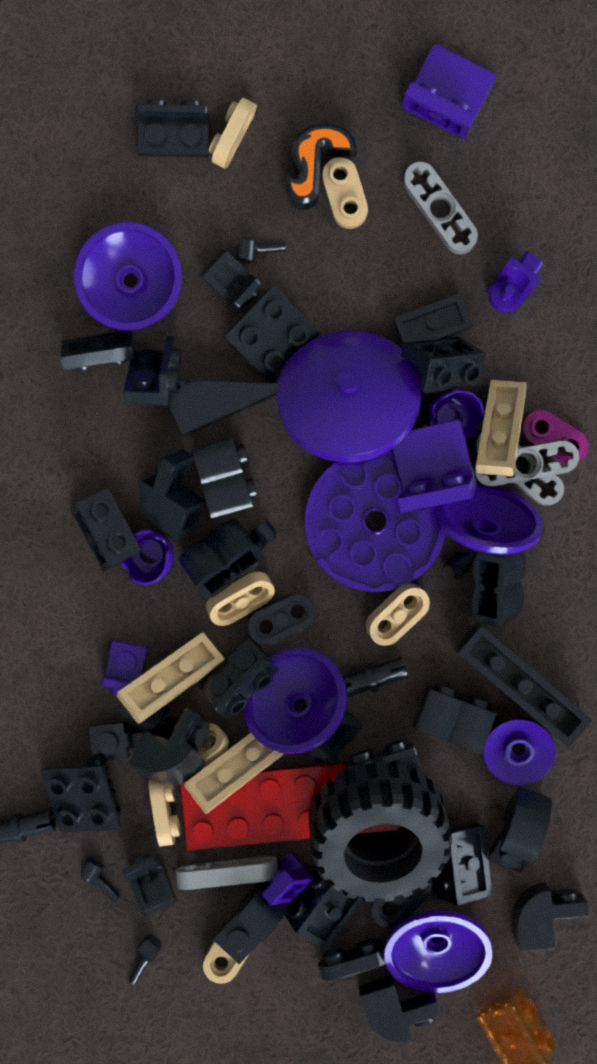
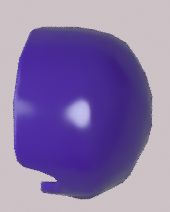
M462 389L445 390L433 399L427 414L428 426L454 420L455 413L457 412L458 419L462 422L465 439L471 438L475 435L480 422L484 421L485 412L482 401L470 391Z
M142 529L133 533L141 550L139 553L120 562L129 575L128 579L133 583L145 586L161 581L171 571L174 563V550L171 543L160 531L154 529ZM141 553L156 561L148 562L144 560Z

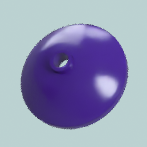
M117 223L96 232L80 250L74 269L75 289L83 307L101 324L122 331L141 330L158 323L174 307L181 291L182 268L175 249L161 233L140 223ZM130 275H134L138 279L134 287L125 285V280Z
M476 483L477 490L473 498L435 506V517L446 534L459 544L481 553L510 555L522 552L533 547L539 541L543 530L542 517L530 502L514 492L497 486H486Z
M290 648L269 657L279 668V671L273 675V680L266 688L258 690L247 701L243 712L250 732L260 743L279 753L299 754L318 747L335 732L345 712L347 692L342 674L336 665L325 655L312 649ZM302 702H307L306 709L299 712V705Z
M447 910L425 911L405 919L390 932L384 946L385 964L390 974L409 988L429 993L451 992L474 983L489 968L493 953L490 937L480 923L466 915Z

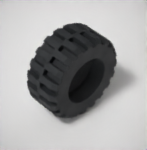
M375 761V765L365 766V763L355 765L354 770L349 772L345 769L335 775V781L329 780L320 789V794L318 793L314 797L311 811L309 812L313 863L316 864L317 872L325 881L327 880L328 885L338 892L342 889L345 896L353 899L359 896L368 902H374L375 899H384V902L394 901L396 896L403 895L405 898L413 895L415 889L427 887L432 882L431 877L437 878L444 869V864L450 858L451 844L453 843L452 833L442 794L439 793L437 785L431 779L426 778L424 773L415 768L409 771L405 764L395 762L394 765H387L386 761ZM380 824H393L404 827L394 835L380 839H365L355 836L368 827Z

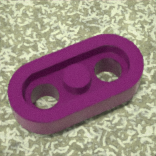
M536 410L524 418L521 426L522 435L533 446L572 440L575 442L579 452V462L587 455L588 441L584 434L546 410ZM537 421H542L546 424L547 429L544 434H539L535 430ZM558 447V453L550 457L565 464L566 460L571 459V454L564 452L562 447Z

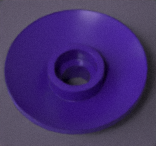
M524 718L506 720L494 727L488 736L483 750L484 760L489 771L499 780L512 785H526L540 780L553 766L556 755L555 744L548 730L541 724ZM516 743H523L525 745L520 751H515L512 748Z

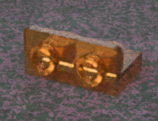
M522 988L514 990L510 1000L479 1011L476 1018L502 1064L550 1063L555 1051L553 1037L543 1027L537 1016L534 1003L526 997Z

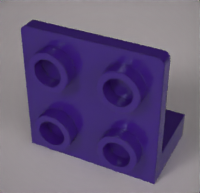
M434 44L415 82L410 83L404 95L402 109L465 140L496 79V74Z
M460 419L412 429L393 448L403 492L398 498L401 513L474 497L477 484Z

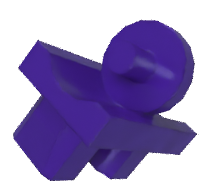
M525 251L518 261L511 257L486 291L489 294V301L492 307L499 312H515L542 279L536 273L543 262L529 251Z

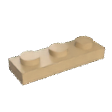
M490 381L476 461V473L502 476L514 475L526 398V382Z
M202 632L118 691L117 697L135 721L140 724L220 666L225 659L205 633Z
M250 733L185 782L184 787L203 812L207 814L284 755V753L267 748Z

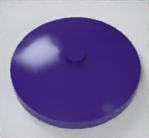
M338 331L313 339L292 355L279 377L277 405L282 424L289 436L300 447L320 458L337 462H359L378 457L393 449L409 434L419 415L421 406L420 379L414 364L401 356L402 349L392 341L369 332Z

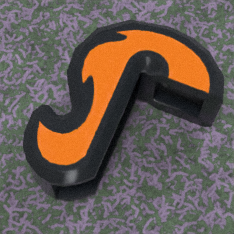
M327 123L311 125L297 135L292 146L293 167L298 176L295 177L289 174L286 178V194L288 201L293 207L298 210H309L318 203L321 155L356 158L357 147L355 138L345 128Z

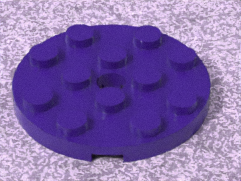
M388 451L378 457L359 462H335L317 480L307 501L305 531L308 544L315 559L334 579L357 590L368 592L390 591L416 580L434 563L444 543L446 532L437 522L435 506L401 513L398 498L403 492L394 452ZM375 510L385 516V526L380 531H371L367 528L365 518L369 512Z

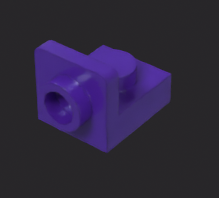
M113 640L106 675L102 678L101 685L110 687L109 692L117 695L118 691L143 674L148 647Z
M288 853L278 864V872L271 877V885L262 895L270 906L291 903L313 881L314 877L296 853Z

